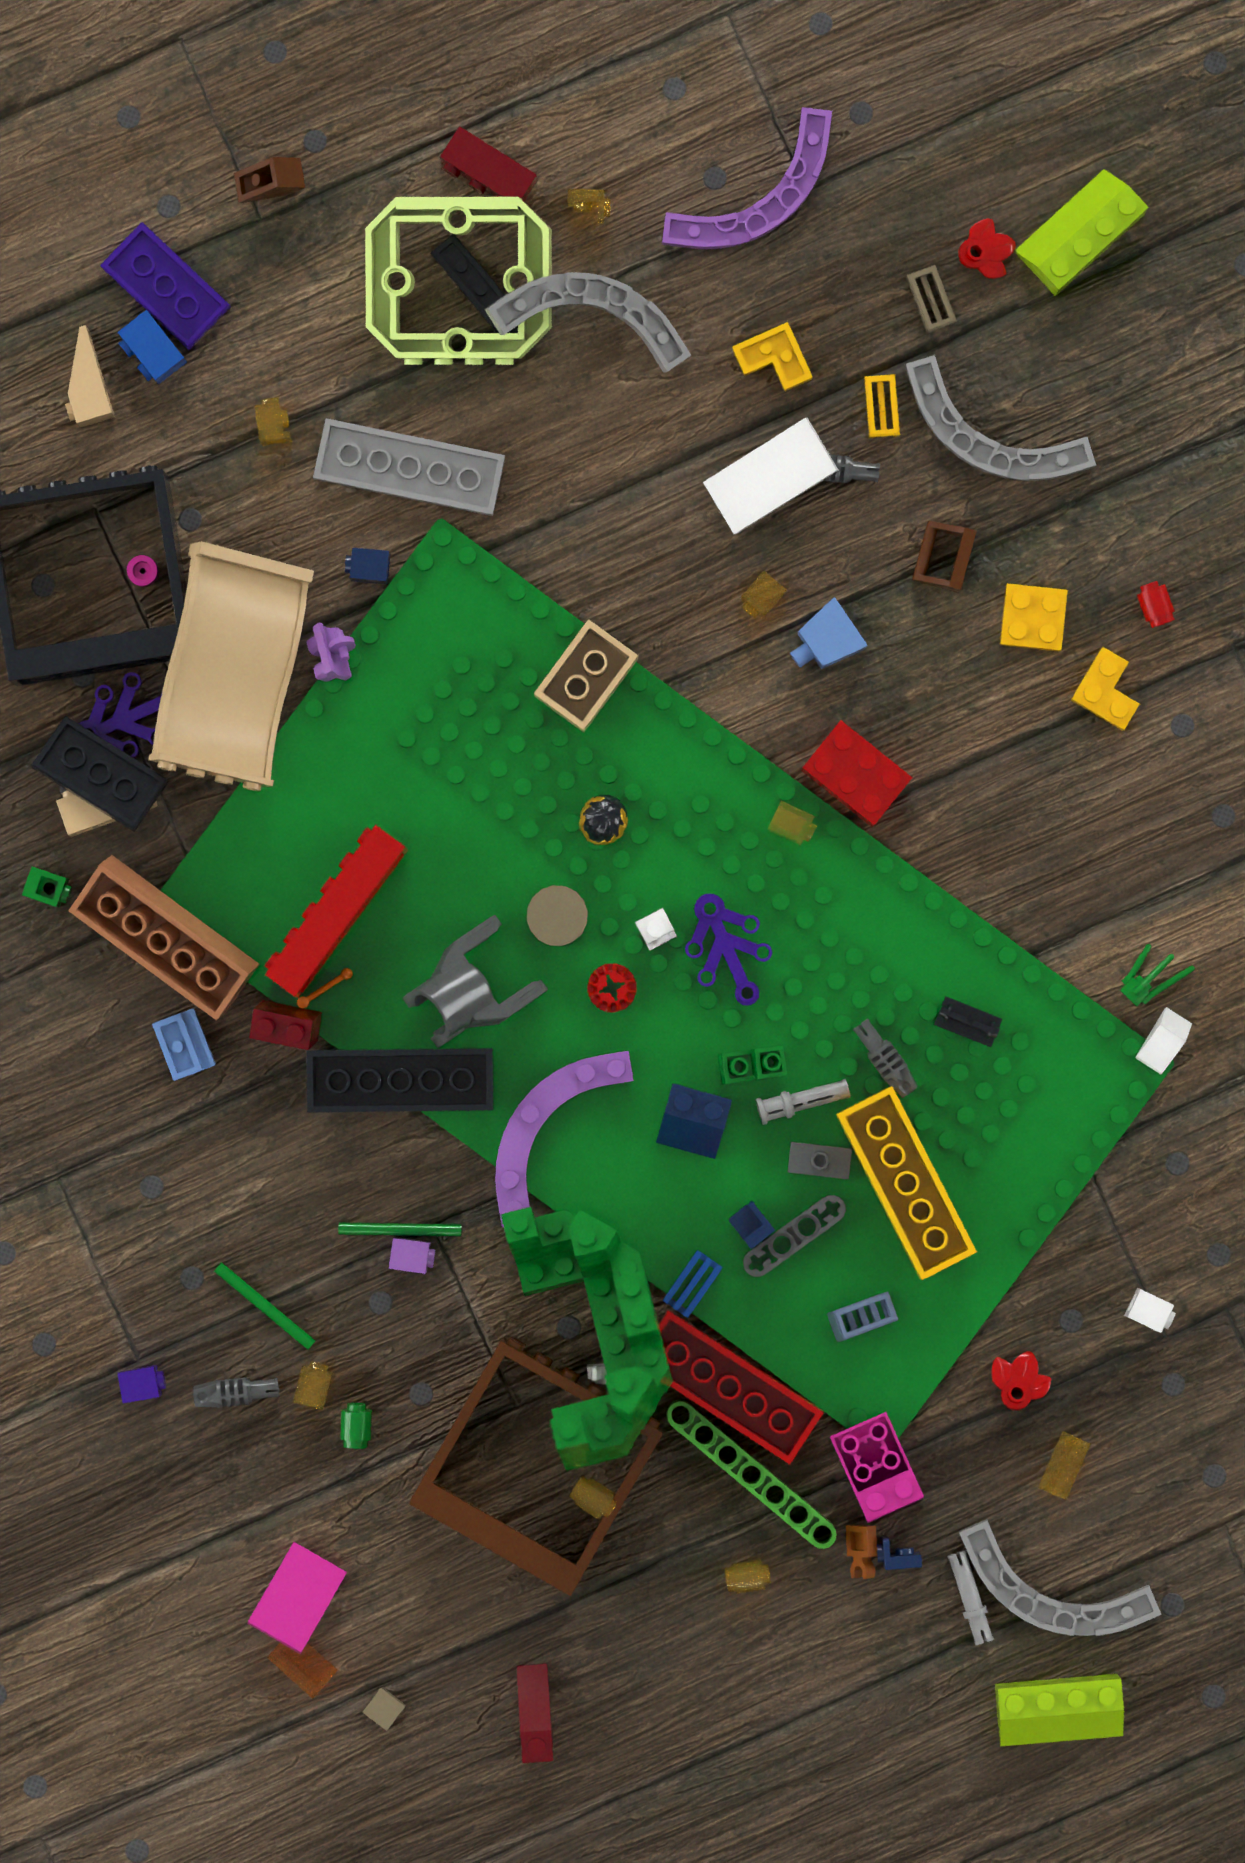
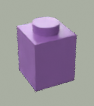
M394 1237L389 1269L426 1274L427 1267L433 1268L436 1250L430 1249L431 1242Z

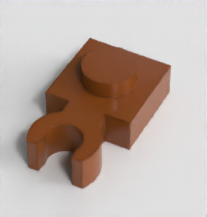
M846 1525L847 1556L853 1557V1563L850 1568L851 1577L874 1578L875 1567L871 1557H877L876 1525Z

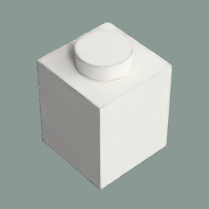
M1137 1288L1124 1316L1161 1333L1163 1328L1168 1329L1175 1317V1312L1172 1311L1174 1305Z

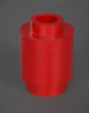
M1158 581L1140 587L1142 593L1136 596L1146 622H1150L1151 628L1175 620L1173 616L1175 610L1165 584L1159 586Z

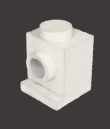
M663 908L635 922L649 951L677 937Z

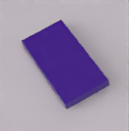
M143 222L100 265L108 275L188 350L231 307Z

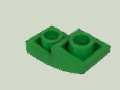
M783 1045L718 1054L722 1084L787 1076Z

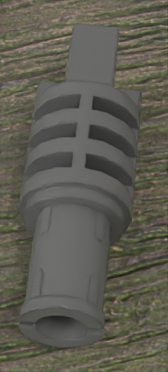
M829 454L838 471L822 481L847 483L853 479L878 483L880 463L853 461V458H850V456Z
M869 1018L853 1029L869 1052L867 1054L871 1063L885 1082L892 1086L902 1098L918 1087L908 1065L892 1043L887 1041V1039L884 1041L870 1023Z
M242 1377L215 1380L193 1386L195 1407L221 1408L225 1406L249 1405L253 1399L279 1398L278 1378L250 1381V1378Z

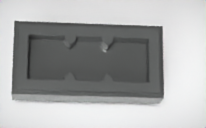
M790 1142L787 1172L849 1179L852 1149Z

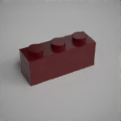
M460 126L440 156L441 164L444 165L442 169L455 178L461 175L470 181L468 185L473 190L482 195L486 191L494 197H519L525 201L537 182V175Z

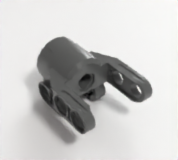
M496 915L491 916L449 945L444 950L431 978L402 998L409 1008L418 1007L428 999L437 1007L445 1023L433 1032L434 1036L431 1038L437 1048H440L468 1028L499 1025L548 990L542 980L533 981L498 1004L492 996L490 985L485 976L478 968L467 961L464 955L489 939V936L497 932L498 928L502 925Z

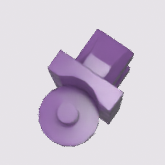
M323 623L314 625V636L306 642L309 652L321 658V662L313 668L315 678L325 682L334 678L346 681L352 677L348 659H350L349 652L356 646L354 638L344 636L343 630L337 627L328 628L323 626Z

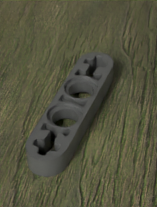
M827 1195L763 1240L744 1256L743 1267L745 1271L751 1276L761 1277L844 1217L846 1207L843 1200L835 1195ZM827 1201L831 1203L838 1202L840 1206L837 1208V1212L839 1214L836 1217L831 1214L824 1217L823 1220L827 1224L821 1227L819 1219L811 1212L817 1208L820 1214L826 1210L825 1203ZM810 1218L815 1222L816 1228L813 1234L804 1236L799 1232L798 1223L801 1219ZM785 1236L790 1240L791 1247L788 1252L779 1254L774 1250L773 1242L776 1237ZM767 1244L770 1253L777 1260L771 1263L770 1258H767L762 1263L763 1270L759 1271L757 1268L751 1270L749 1268V1265L752 1263L750 1257L754 1254L758 1258L764 1255L766 1252L761 1248Z

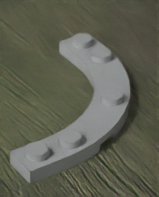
M569 272L538 278L514 289L484 309L500 335H505L531 316L547 308L568 304L592 306L613 314L629 325L646 344L663 373L668 372L691 356L675 328L654 303L647 301L643 296L632 290V287L602 275Z
M935 355L905 364L914 397L926 423L946 448L971 466L988 474L1019 481L1050 480L1096 467L1088 437L1039 449L1011 448L987 438L972 429L953 406L945 389Z
M987 1519L958 1531L969 1558L987 1589L1008 1610L1039 1628L1070 1636H1100L1120 1632L1162 1615L1149 1585L1118 1598L1093 1604H1074L1047 1597L1028 1586L1010 1568L999 1549Z

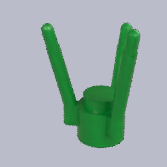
M1147 944L1129 974L1122 980L1125 985L1120 991L1135 1006L1138 1007L1141 1002L1146 1005L1154 996L1193 972L1195 967L1189 966L1148 992L1152 988L1149 983L1174 959V955L1169 954L1144 979L1140 975L1134 978L1152 948L1150 944Z

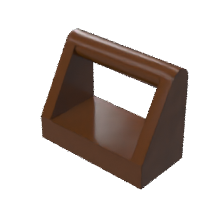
M928 521L912 580L959 593L977 531L965 527ZM938 531L961 537L950 580L926 576Z

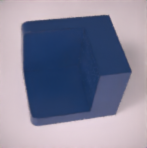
M752 1200L729 1218V1222L750 1249L754 1248L775 1231Z

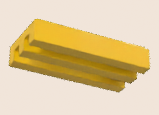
M895 374L865 376L869 439L900 436ZM888 381L893 429H887L883 382ZM877 382L880 430H875L871 383Z

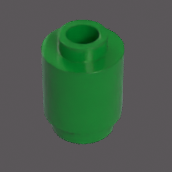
M348 1403L347 1408L341 1409L340 1439L343 1440V1447L363 1449L368 1447V1441L371 1440L372 1410L367 1409L365 1403Z

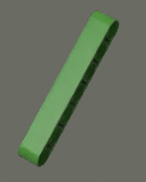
M681 1399L669 1404L667 1419L673 1428L813 1546L819 1549H826L834 1544L836 1531L833 1524L692 1404ZM684 1406L689 1410V1417L686 1421L676 1422L672 1418L671 1414L675 1407ZM701 1426H708L713 1431L712 1438L707 1442H700L695 1437L696 1430ZM724 1446L733 1447L736 1450L735 1459L730 1462L722 1461L719 1458L720 1449ZM755 1466L760 1470V1476L756 1481L748 1482L742 1477L746 1467ZM771 1486L781 1487L783 1489L782 1498L776 1502L768 1500L766 1497L768 1488ZM795 1506H803L807 1510L805 1519L799 1522L790 1518L791 1509ZM818 1526H826L830 1529V1536L826 1541H818L814 1538L813 1533Z

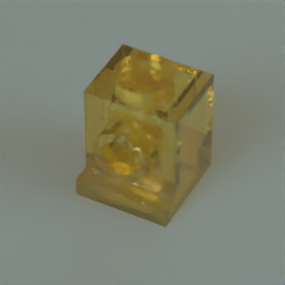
M279 398L261 400V405H254L259 440L262 446L292 442L290 432H285L284 428L290 427L287 409L281 410Z

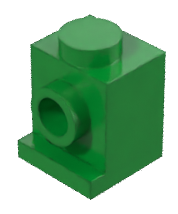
M32 866L22 896L60 908L61 903L67 904L72 892V886L68 885L70 879ZM48 883H53L55 885V892L48 895L45 892V886Z

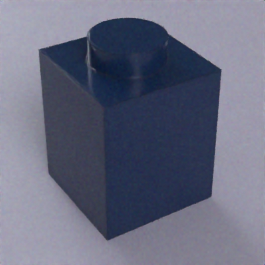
M352 548V555H346L345 573L350 574L352 582L388 585L391 554L387 550Z

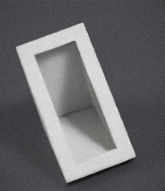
M1166 1007L1135 1058L1159 1074H1162L1186 1042L1192 1023Z

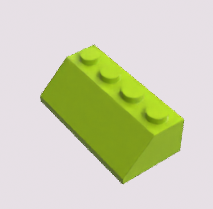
M1103 169L1014 252L1056 296L1143 217L1149 207L1129 185Z
M1118 1674L995 1684L1000 1746L1123 1736L1124 1704L1122 1681Z

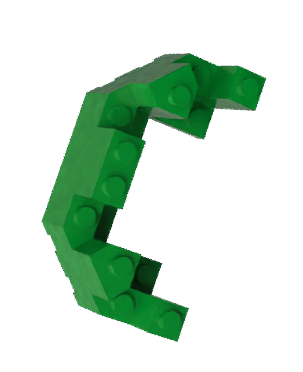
M527 1207L501 1214L507 1243L517 1265L524 1296L583 1281L585 1284L605 1365L606 1374L604 1376L609 1395L551 1409L553 1419L550 1420L553 1436L566 1471L627 1456L640 1431L644 1429L656 1410L661 1397L667 1392L673 1382L640 1252L621 1242L616 1229L582 1210H579L576 1216L566 1210L535 1217L532 1208Z

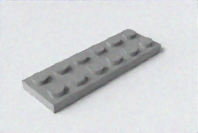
M326 418L313 479L493 516L505 455Z

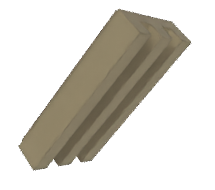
M936 265L906 276L927 333L945 328V326L953 325L957 322ZM928 274L932 275L947 319L943 320L926 277ZM917 278H920L936 323H931L915 280Z

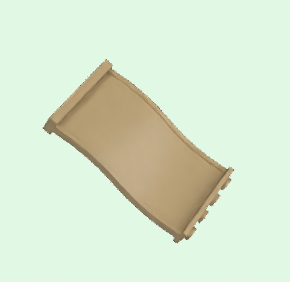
M202 541L192 543L188 556H191L183 612L161 695L153 752L149 754L148 760L157 762V768L176 771V767L187 769L186 775L204 778L205 774L215 776L214 781L218 783L233 785V781L243 783L244 789L261 791L262 787L273 786L274 780H271V770L276 735L300 642L308 585L312 583L314 571Z

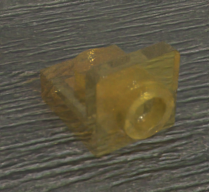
M568 189V206L574 207V211L589 212L592 211V207H598V225H604V217H610L611 199H605V190Z
M763 570L749 589L741 596L740 601L744 603L741 608L753 618L759 615L764 619L787 589Z

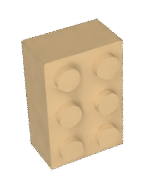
M588 619L534 692V697L584 733L638 660V655Z

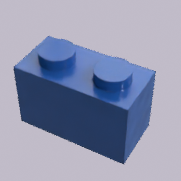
M147 310L118 331V334L123 339L118 344L129 358L132 355L138 358L141 364L137 368L147 381L153 378L159 385L187 363Z

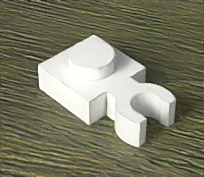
M604 1363L588 1364V1379L595 1381V1384H606Z

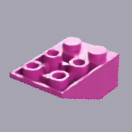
M886 1412L830 1436L867 1523L924 1499V1495Z

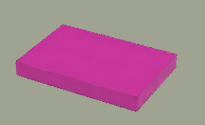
M293 1542L247 1624L301 1654L347 1572Z

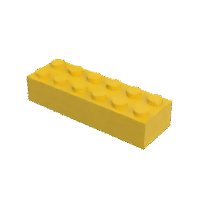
M892 1086L836 1114L919 1279L924 1280L977 1252Z

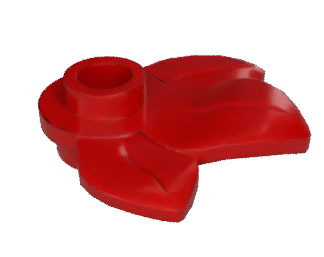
M984 219L975 223L970 228L968 239L959 247V260L967 268L978 269L984 277L990 279L1001 278L1006 275V269L1002 261L1014 252L1016 242L1008 235L1002 233L995 234L993 220ZM971 248L977 251L978 257H974L971 254Z
M1031 1351L1020 1354L1012 1364L1000 1357H996L992 1364V1382L1001 1390L1003 1404L1011 1410H1022L1028 1406L1031 1400L1040 1399L1049 1391L1051 1378L1038 1374V1361ZM1014 1389L1019 1390L1022 1393V1398H1013L1011 1391Z

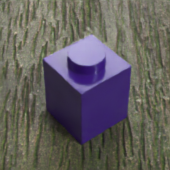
M157 1365L124 1370L117 1373L122 1403L157 1398L162 1396V1389H166L164 1372L158 1371Z

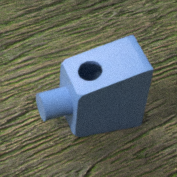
M834 597L798 631V636L803 644L790 652V655L799 668L815 659L820 668L823 669L866 649L867 643Z

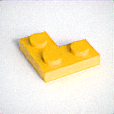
M788 322L732 346L744 376L772 364L784 392L813 379Z
M1102 647L1072 696L1071 701L1124 731L1140 705L1138 702L1114 689L1129 662Z

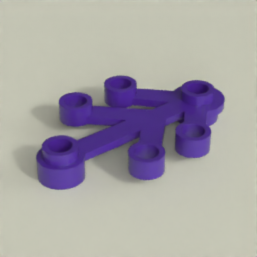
M130 672L123 678L124 689L113 718L101 723L107 704L114 699L113 689L107 685H101L95 690L96 702L89 720L82 721L79 724L86 729H92L97 736L123 752L127 745H134L135 752L131 757L136 758L139 754V746L135 742L130 740L122 742L106 734L119 729L148 740L153 745L152 735L155 733V728H148L135 723V721L159 711L161 696L129 710L136 691L142 686L141 677L137 673ZM129 677H137L138 684L135 687L127 685ZM102 689L110 691V696L106 700H101L99 697Z
M710 893L704 894L695 903L694 911L699 921L691 941L685 946V953L692 959L699 958L702 955V942L709 926H711L715 940L704 968L698 973L697 979L699 984L709 987L715 982V971L723 953L737 985L735 989L736 1000L745 1006L752 1005L759 998V989L755 983L748 981L735 949L753 955L760 962L768 961L771 958L772 949L768 944H756L728 933L722 922L723 920L741 926L745 933L753 934L760 926L757 917L753 915L744 916L728 910L719 896ZM707 903L715 905L716 911L714 914L708 915L705 913L704 906ZM747 919L755 920L756 928L754 930H747L744 923ZM693 943L698 944L700 947L699 954L691 955L688 951L689 945ZM759 947H766L769 954L766 958L758 957L757 950ZM708 971L712 974L713 978L710 983H703L701 981V974ZM749 987L752 989L753 996L750 999L742 997L741 991L743 988Z

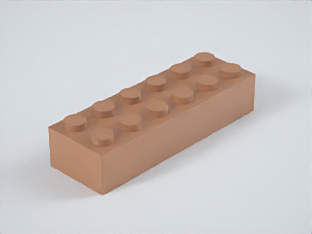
M113 855L99 864L69 909L70 913L216 1021L228 1011L260 965Z

